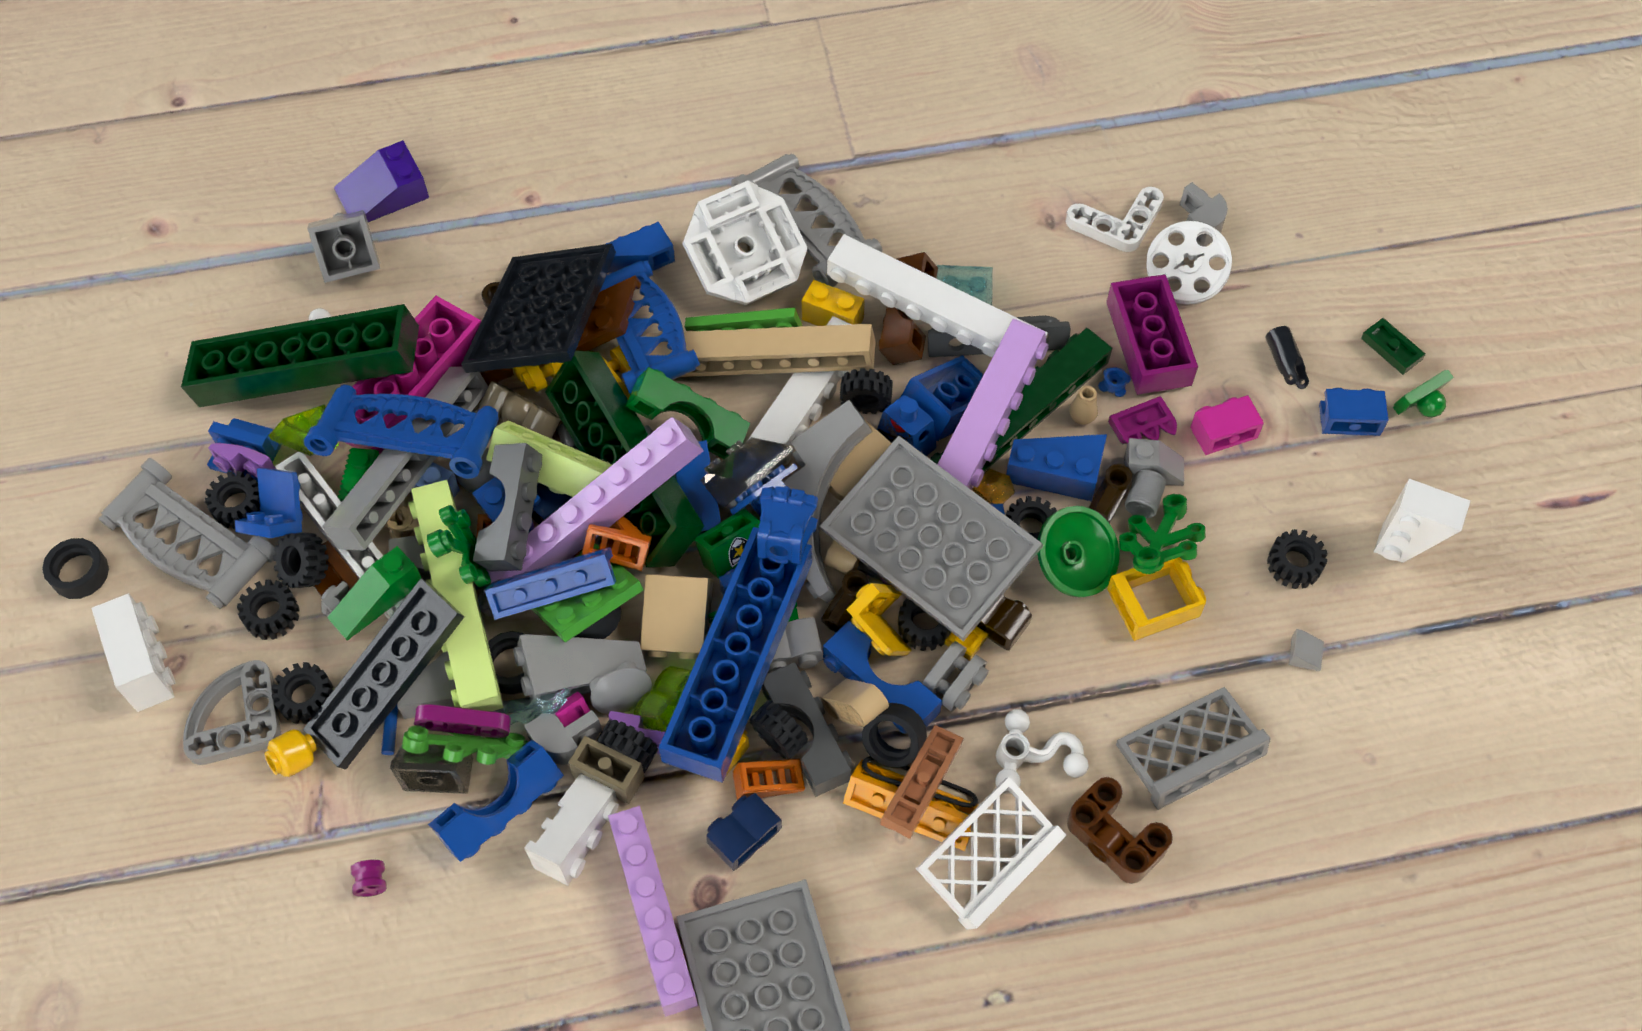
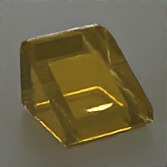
M990 468L984 472L979 486H973L972 488L973 492L989 504H1003L1015 493L1010 476Z

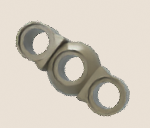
M495 381L490 382L478 406L479 408L491 406L497 410L498 418L504 422L509 420L549 438H552L561 421L557 415L542 407H538L534 402Z

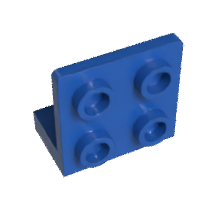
M258 468L257 478L261 512L247 513V518L235 520V531L265 538H275L290 533L302 532L303 514L300 509V483L297 473L278 469Z

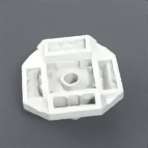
M749 180L698 201L682 243L706 294L745 306L795 284L807 251V246L784 199L758 187V185ZM738 243H747L751 251L747 253L742 252L738 248Z

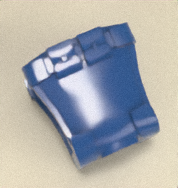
M776 486L774 489L764 487L759 498L761 501V516L757 534L758 558L784 564L790 561V563L801 565L806 545L817 528L818 519L812 517L817 509L818 497L806 494L803 490L793 488L789 490L788 487Z

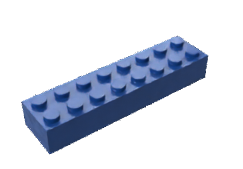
M753 527L659 745L660 757L663 763L721 783L725 779L812 564V545L810 544L806 545L801 565L790 563V561L784 564L758 558V528Z

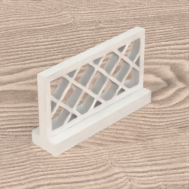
M1007 777L916 870L959 916L957 920L966 930L977 929L1067 835L1058 825L1053 826L1012 779ZM1006 789L1015 797V811L1000 810V795ZM993 803V810L987 809ZM981 814H993V833H977V818ZM1000 815H1015L1016 834H1000ZM1022 816H1032L1041 828L1034 835H1022ZM971 825V832H964ZM959 836L971 837V856H955V840ZM977 837L993 838V857H977ZM1000 838L1016 839V853L1011 858H1000ZM1022 839L1028 840V841L1022 846ZM948 848V855H941ZM936 859L948 860V880L937 879L928 869ZM955 860L971 861V881L955 880ZM977 861L993 862V877L989 881H977ZM1000 862H1007V863L1000 869ZM942 884H948V890ZM954 884L971 885V900L964 907L954 898ZM977 885H984V886L977 892Z

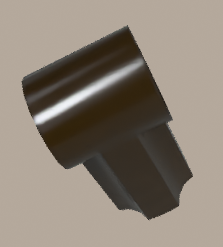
M1122 464L1111 465L1106 470L1105 477L1088 507L1101 514L1109 524L1123 498L1128 493L1132 480L1130 469ZM1111 480H1118L1122 482V485H1116Z
M855 570L848 572L844 576L841 588L821 617V622L830 630L838 632L848 621L852 622L851 619L853 617L846 609L857 599V593L851 592L849 589L856 585L863 587L866 584H870L869 578L864 572Z

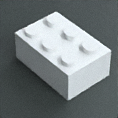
M128 593L92 607L91 609L115 687L134 709L139 712L174 698L171 686L176 684L170 668H165L163 659L167 658V654L161 641L157 642L155 634L159 633V629L153 616H148L142 602L136 603Z

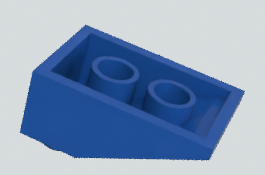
M961 355L911 378L902 395L916 400L918 406L932 417L936 441H939L954 433L984 374Z

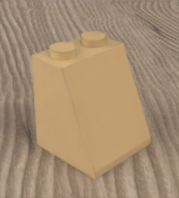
M867 420L865 421L872 432L852 449L840 464L830 483L831 487L828 491L840 502L892 444Z
M645 574L641 650H648V656L667 657V651L679 652V658L697 659L709 630L710 619L708 615L711 612L714 580L709 578Z

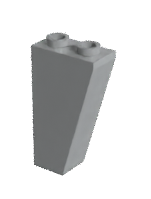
M525 634L519 636L517 647L513 649L516 665L522 666L524 677H521L523 693L525 696L530 695L532 705L567 698L577 691L580 694L590 693L589 685L594 678L603 677L608 672L618 669L624 662H634L637 668L645 672L647 671L639 641L573 637L564 642L559 636Z

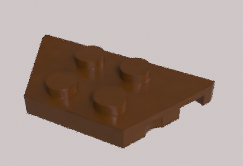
M635 275L600 291L576 351H589L626 333L629 323L628 318L635 305L632 301L634 290L640 289L641 286L640 280Z

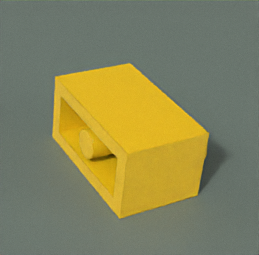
M813 279L801 300L802 320L816 326H826L834 316L852 325L861 324L864 319L865 299Z

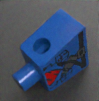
M902 395L883 411L877 430L891 443L900 436L925 456H928L936 449L934 421L932 417L918 406L916 400Z

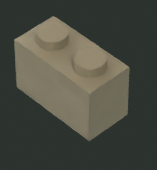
M587 736L583 737L568 762L574 778H577L581 773L613 789L617 799L627 804H630L645 778L640 762Z

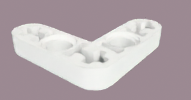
M1143 188L1124 220H1120L1085 204H1074L1068 208L1066 224L1070 229L1124 252H1133L1139 247L1159 213L1164 196L1158 188ZM1149 199H1153L1149 205V208H1147L1145 206L1146 201H1148ZM1140 215L1143 216L1147 221L1144 223H1137L1132 219V217ZM1106 224L1110 227V230L1103 232L1098 230L1096 226ZM1130 230L1133 231V238L1126 240Z

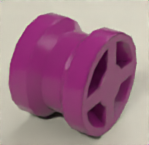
M364 860L351 866V875L355 878V883L352 886L354 896L370 897L382 894L387 890L386 881L382 879V874L385 871V863L383 861Z

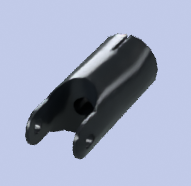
M1279 326L1270 330L1265 338L1285 382L1289 385L1296 384L1299 389H1305L1309 384V378L1290 328Z

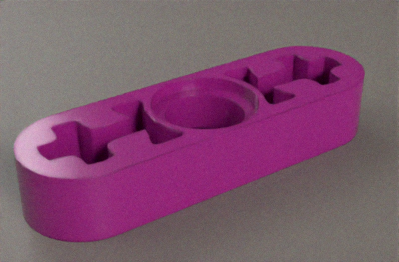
M431 704L417 706L414 720L415 726H422L431 731L491 738L508 736L511 717L503 713Z

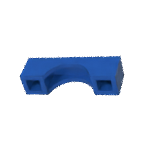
M850 621L823 645V661L832 672H839L846 679L875 685L886 697L888 703H901L912 708L922 718L926 727L940 714L942 700L919 680L906 685H894L884 682L874 674L868 662L871 655L872 640ZM893 722L899 731L904 734L907 733L900 725Z
M531 739L506 760L508 766L507 784L495 801L481 808H466L453 803L428 824L449 852L460 862L465 858L475 855L486 840L491 836L500 834L511 819L516 815L525 813L532 806V802L541 794L548 793L554 789L557 781L564 776L543 746Z

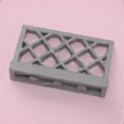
M1223 687L1118 739L1116 745L1151 793V801L1159 810L1267 755L1271 738L1264 729L1258 730L1228 690ZM1222 699L1228 706L1229 713L1225 715L1209 711L1210 705ZM1189 715L1203 717L1201 729L1184 725V718ZM1207 718L1225 722L1224 734L1205 730ZM1230 724L1242 726L1249 733L1242 738L1227 735ZM1163 728L1177 731L1174 742L1156 738L1157 731ZM1180 732L1199 736L1197 748L1179 744ZM1203 737L1221 741V748L1214 752L1200 749ZM1135 742L1150 744L1147 756L1133 753L1128 745ZM1153 746L1171 749L1170 761L1151 757ZM1176 751L1195 755L1193 763L1187 766L1174 763ZM1148 765L1167 769L1166 776L1154 782L1147 773Z

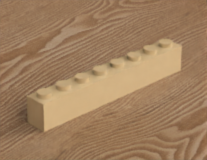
M872 324L684 332L686 350L695 351L700 366L681 377L849 371L854 369L860 370V368H865V370L874 368L876 341ZM662 332L646 333V337H657ZM661 342L650 355H668L672 350L668 349V342Z

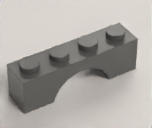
M527 443L494 446L490 474L503 483L505 503L498 518L487 528L478 531L473 562L489 571H522L523 560L527 551L528 532L532 524V510L537 496L539 471L542 468V454Z
M794 662L767 674L761 690L767 701L771 700L778 704L781 709L788 712L789 716L802 721L811 731L813 742L810 749L801 758L802 771L815 797L848 783L851 777V769L854 767L846 750L841 752L837 744L839 736L832 723L827 725L823 717L825 709L818 696L813 698L809 690L812 685L805 670L800 672Z

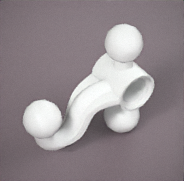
M1014 709L1006 715L1005 726L1009 733L1003 737L996 752V760L1003 768L996 775V787L1007 777H1010L1020 787L1021 780L1016 769L1023 762L1043 763L1050 760L1061 745H1067L1071 749V754H1068L1063 761L1064 771L1067 775L1079 778L1087 773L1089 767L1088 760L1084 756L1081 741L1075 735L1068 732L1054 734L1047 741L1043 749L1039 750L1030 747L1028 739L1022 734L1030 725L1027 713L1021 709ZM1006 747L1016 748L1020 755L1013 756L1009 754ZM1008 789L1003 792L1004 794H1012Z

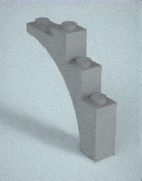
M850 400L791 441L796 450L792 455L801 466V469L783 481L791 489L803 490L806 494L818 497L817 509L812 517L818 519L817 528L807 543L812 545V564L806 577L808 582L805 585L815 599L820 597L827 603L834 599L836 592L826 574L821 556L819 528L822 506L828 487L840 464L852 449L872 432L867 422Z

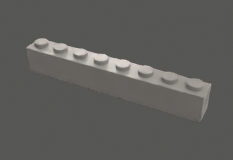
M449 367L425 398L446 402L472 412L484 396L488 385L480 372L466 373L463 367ZM416 418L412 421L415 433H419L436 421H425L423 418ZM443 423L441 430L444 437L454 434L462 424ZM384 449L322 526L336 548L365 550L437 456Z

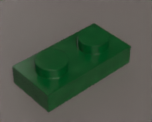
M1381 318L1364 331L1361 337L1366 344L1402 375L1421 362L1425 356V353L1384 318Z

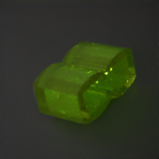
M669 666L659 674L654 683L653 690L647 692L639 700L634 711V715L641 716L643 725L646 728L661 732L666 731L692 670Z

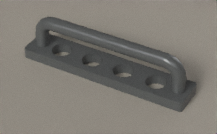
M1046 315L1016 317L1048 333L1046 343L1049 344L1048 350H1061L1070 338L1071 327L1068 321L1060 322L1057 318ZM933 328L928 330L929 357L984 354L981 349L971 344L965 345L962 343L959 346H952L949 342L956 337L946 332H938Z

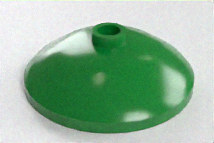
M1070 506L1060 509L1045 521L1038 536V540L1043 544V547L1037 555L1041 570L1050 584L1060 592L1072 597L1092 596L1107 588L1111 576L1117 573L1120 559L1118 540L1109 522L1095 510L1084 506ZM1066 550H1068L1070 553L1069 559L1066 555Z

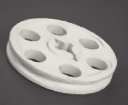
M1183 221L1168 226L1155 237L1147 254L1148 277L1166 274L1168 280L1177 279L1181 282V288L1176 292H1172L1175 302L1179 304H1198L1214 297L1225 286L1231 272L1232 255L1228 242L1218 230L1202 222ZM1173 233H1180L1185 240L1181 245L1174 246L1168 241L1169 236ZM1201 234H1208L1212 237L1213 241L1209 246L1203 247L1197 243V237ZM1163 255L1169 260L1168 265L1164 268L1155 267L1153 259L1156 256ZM1188 257L1189 260L1195 259L1193 268H1190L1188 265L1183 266L1184 258ZM1219 257L1225 261L1226 265L1221 270H1214L1209 265L1210 260ZM1198 280H1205L1209 283L1210 288L1204 293H1199L1194 289L1193 285Z

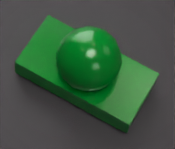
M1449 370L1442 371L1405 394L1394 404L1393 409L1400 415L1416 405L1419 412L1425 417L1433 418L1441 415L1446 408L1447 401L1445 396L1438 390L1454 378Z

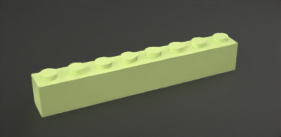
M448 480L412 488L414 501L408 503L412 518H418L419 526L414 527L418 544H424L425 552L420 553L424 571H430L431 579L426 581L465 616L441 647L443 653L448 651L450 661L444 662L449 681L454 680L456 689L451 690L454 706L456 708L490 712L502 709L504 707L474 582L465 584L459 573L462 554L451 551L437 558L431 552L427 543L428 534L439 529L443 531L449 530L439 516V509L452 505L457 512Z

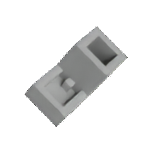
M1191 182L1184 187L1180 205L1190 213L1187 221L1208 224L1221 233L1227 215L1225 199L1220 193L1211 199L1204 190ZM1201 234L1197 237L1196 241L1200 246L1206 247L1212 243L1213 239L1208 234Z
M550 708L524 725L528 738L543 746L555 764L562 765L568 764L584 736L596 740L599 733L602 732L600 721L593 710L564 727Z

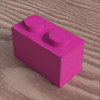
M1246 395L1240 398H1229L1222 404L1213 407L1204 406L1195 412L1190 428L1204 454L1208 455L1257 439L1264 422L1250 397Z

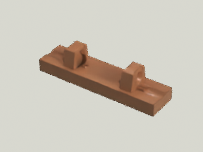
M934 725L883 814L880 825L911 839L961 748L963 737Z

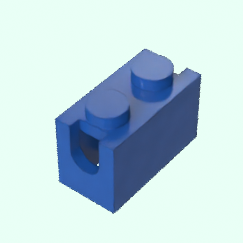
M1343 388L1325 390V401H1320L1319 403L1322 434L1381 436L1389 421L1385 391L1372 389L1347 390Z

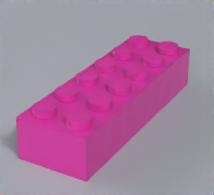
M435 295L414 318L419 325L413 372L360 380L352 387L356 390L357 395L402 394L426 397L449 367H462L461 363L481 324V320ZM360 409L355 413L357 423L362 424L379 412H368L365 409ZM390 413L385 415L383 419L386 428L390 429L406 419L407 416H396ZM345 442L353 448L377 450L379 454L385 449Z

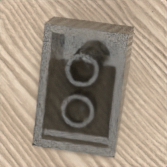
M753 437L744 444L741 440H738L726 450L729 454L726 459L721 462L719 458H716L704 468L707 474L700 481L721 507L724 508L791 453L793 449L790 445Z

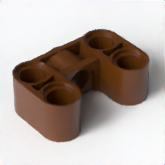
M1103 777L1097 780L1073 804L1067 819V826L1070 832L1088 847L1098 860L1105 863L1119 876L1121 880L1130 884L1138 883L1165 856L1172 843V832L1163 823L1155 822L1147 825L1136 837L1131 835L1111 816L1121 800L1122 787L1117 780ZM1107 792L1112 796L1113 800L1104 801L1098 796V793ZM1079 813L1086 814L1090 817L1091 822L1082 823L1076 818V815ZM1156 837L1162 842L1163 846L1154 847L1148 842L1147 838ZM1134 859L1138 861L1141 869H1131L1125 860Z

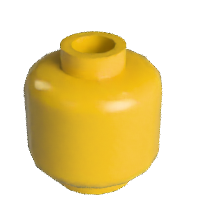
M292 729L271 739L268 743V751L264 755L274 774L280 773L284 777H291L313 764V752L317 750V747L309 734L303 735L300 731Z

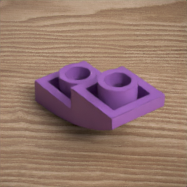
M212 443L208 447L214 457L213 463L224 472L230 470L237 474V471L244 472L247 470L251 475L257 477L258 468L276 469L270 457L247 447L224 443Z

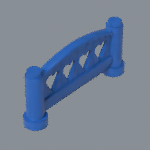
M640 260L607 274L600 290L609 288L634 275L641 282L640 294L644 298L639 301H633L635 305L628 318L629 323L626 333L616 338L631 368L630 371L621 374L629 394H631L637 378L648 367L659 370L666 377L674 380L696 370V367L700 366L695 351L686 350L683 326L674 305L664 291L649 278L653 276V272L647 260L643 262ZM642 306H650L648 310L650 313H653L652 317L647 319L632 318ZM651 324H659L658 330L662 331L660 336L641 337ZM661 342H668L667 347L672 350L668 355H650Z
M344 384L335 390L316 426L311 427L306 434L304 444L308 450L320 456L331 455L338 441L450 458V469L456 475L472 479L477 477L483 465L482 456L499 418L497 410L491 406H483L477 413L446 402L419 396L402 394L357 395L356 390L352 386ZM360 409H365L368 412H379L362 424H358L355 417L356 411ZM390 413L396 416H407L406 419L390 429L386 428L383 419L385 415ZM416 418H423L425 421H436L419 433H415L412 421ZM445 422H451L454 425H465L449 437H444L441 430V425Z

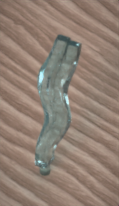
M563 688L561 693H556L551 700L546 701L537 698L529 705L514 700L506 704L502 711L504 713L513 712L510 715V725L517 722L527 724L543 713H556L567 701L565 697L569 690Z

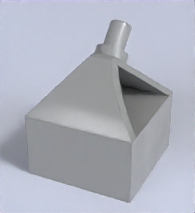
M364 210L348 214L337 213L332 218L308 224L307 229L325 283L380 269V261Z

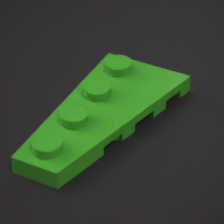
M794 307L685 318L684 327L686 331H714L745 328L799 327L803 325Z

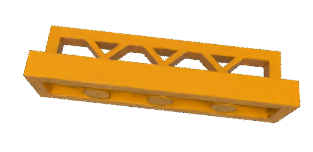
M861 759L850 777L843 804L882 819L899 787L863 774L866 772L862 767L863 760ZM867 762L868 768L879 775L900 782L905 778L903 775ZM937 789L936 791L937 794L961 802L971 803L970 801L949 794L942 790ZM933 798L914 832L943 842L969 816L968 814H971L979 805L965 808ZM971 825L964 832H971ZM959 836L955 840V848L965 851L970 837Z

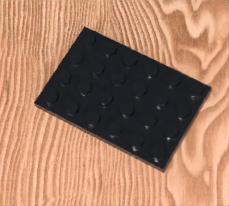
M613 244L512 257L461 363L466 373L486 372L488 370L512 369L514 367L538 366L540 364L571 361L616 254Z

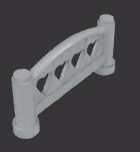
M786 154L747 176L741 174L732 179L731 187L749 180L758 185V187L784 199L807 246V252L818 263L812 268L816 281L832 287L838 284L827 274V260L836 247L828 246L836 232L843 233L882 252L881 244L877 239L865 240L853 217L830 191L813 178L798 170L800 164L794 154ZM787 181L795 183V188L802 191L799 194H779L784 183ZM803 198L810 199L811 204L818 207L815 211H795L800 200ZM819 215L826 216L828 222L835 225L832 228H812L816 217Z
M148 458L141 465L143 470L101 512L102 516L99 520L112 531L116 527H121L135 548L160 570L186 584L207 590L209 594L206 596V599L217 608L221 609L224 605L227 606L267 561L270 563L273 561V555L277 554L274 551L275 547L260 536H253L248 543L240 539L167 487L166 484L173 478L172 475L155 460ZM158 508L155 524L152 528L144 529L143 523L135 522L137 515ZM179 523L174 543L167 545L163 538H156V533L160 529ZM201 538L198 554L195 559L187 560L185 554L177 553L179 546ZM222 554L219 572L216 575L209 576L206 569H199V564L203 560Z

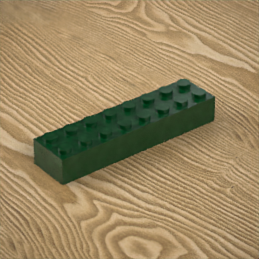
M405 304L191 341L181 388L198 407H205L413 372L419 325Z
M575 351L572 360L562 364L545 391L572 440L581 452L613 465L649 436L636 412L626 407L628 399L599 352ZM674 475L624 515L643 535L652 537L645 562L646 568L675 566L704 528V524Z

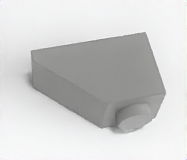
M1129 438L1124 455V465L1132 472L1131 482H1133L1136 472L1152 470L1165 478L1166 485H1184V457L1159 440Z

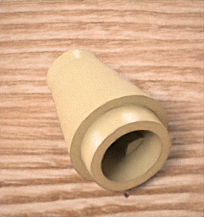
M1091 386L1082 387L1070 405L1069 413L1076 423L1086 425L1097 418V392Z

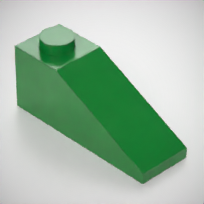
M396 546L367 569L327 617L328 620L348 641L411 592L418 581L422 579L416 565Z

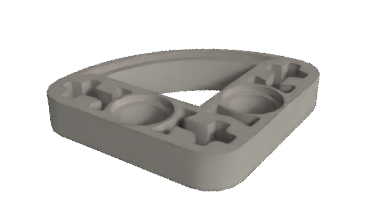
M253 660L238 665L216 678L200 694L188 715L183 736L185 755L194 764L206 765L268 749L269 741L281 735L278 708L271 695L275 694L272 691L274 678L272 671L266 663L260 660ZM257 671L262 673L259 675V684L262 688H257L256 683L252 679ZM242 685L246 720L203 731L210 713L218 702L230 691ZM261 697L269 699V704L265 709L261 711L253 710V704L257 699ZM264 727H268L270 731L267 732V737L262 738L259 734L263 733ZM246 731H249L252 735L248 737ZM240 734L241 740L237 746L233 748L225 747V740L229 735ZM204 743L206 747L202 749V754L198 755L195 751L199 749V744ZM216 743H217V746L219 747V750H216V749L213 747V746H216Z

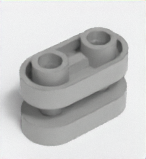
M954 641L922 683L934 694L938 691L944 695L942 705L951 712L956 708L961 710L966 705L971 696L969 693L974 684L980 686L989 673V670L986 669L987 661L978 655H975L968 661L963 657L967 648L957 641ZM955 668H958L962 672L951 685L946 680Z

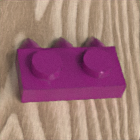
M1161 396L1110 415L1108 420L1121 444H1128L1129 438L1142 439V436L1149 440H1158L1160 429L1171 435H1175L1177 431L1176 419Z

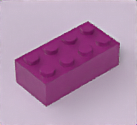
M1166 274L1111 283L1106 304L1136 394L1140 395L1192 386L1198 370V364Z

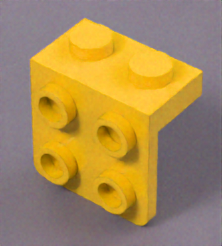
M871 583L866 584L857 592V599L846 609L853 617L851 619L852 623L861 632H866L873 639L871 644L880 654H887L888 656L908 655L912 651L911 648L881 616L902 593L892 585Z

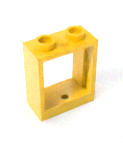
M1180 557L1164 562L1163 568L1153 574H1144L1132 568L1112 575L1107 588L1134 641L1201 616L1206 605L1204 591L1201 587L1196 586L1192 579V571L1189 564ZM1170 575L1186 606L1148 620L1131 588Z

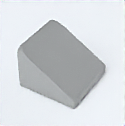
M1296 629L1291 639L1289 665L1320 671L1324 641L1303 630Z

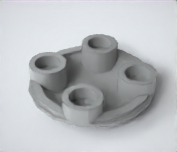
M624 662L618 669L608 672L603 677H596L590 682V699L593 707L601 713L609 714V711L625 713L643 703L650 694L652 687L650 676L644 670L637 668L634 662Z

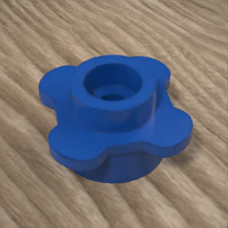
M1117 367L1105 369L1103 371V381L1098 384L1099 390L1102 392L1108 391L1117 397L1124 396L1126 394V384L1130 383L1131 380L1130 375Z

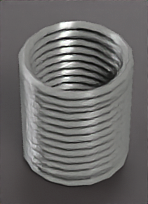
M1152 470L1136 472L1125 502L1126 510L1132 515H1142L1145 518L1154 517L1166 486L1165 478Z

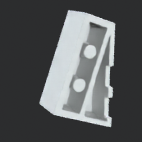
M1409 479L1382 525L1374 552L1388 560L1406 562L1459 533L1462 530L1470 500Z
M580 773L558 802L560 809L552 820L547 817L542 823L541 828L545 831L535 843L530 840L524 847L534 869L567 886L572 878H578L585 866L584 858L589 849L594 850L601 839V829L606 820L609 821L608 815L615 814L618 810L619 804L617 803L615 791Z

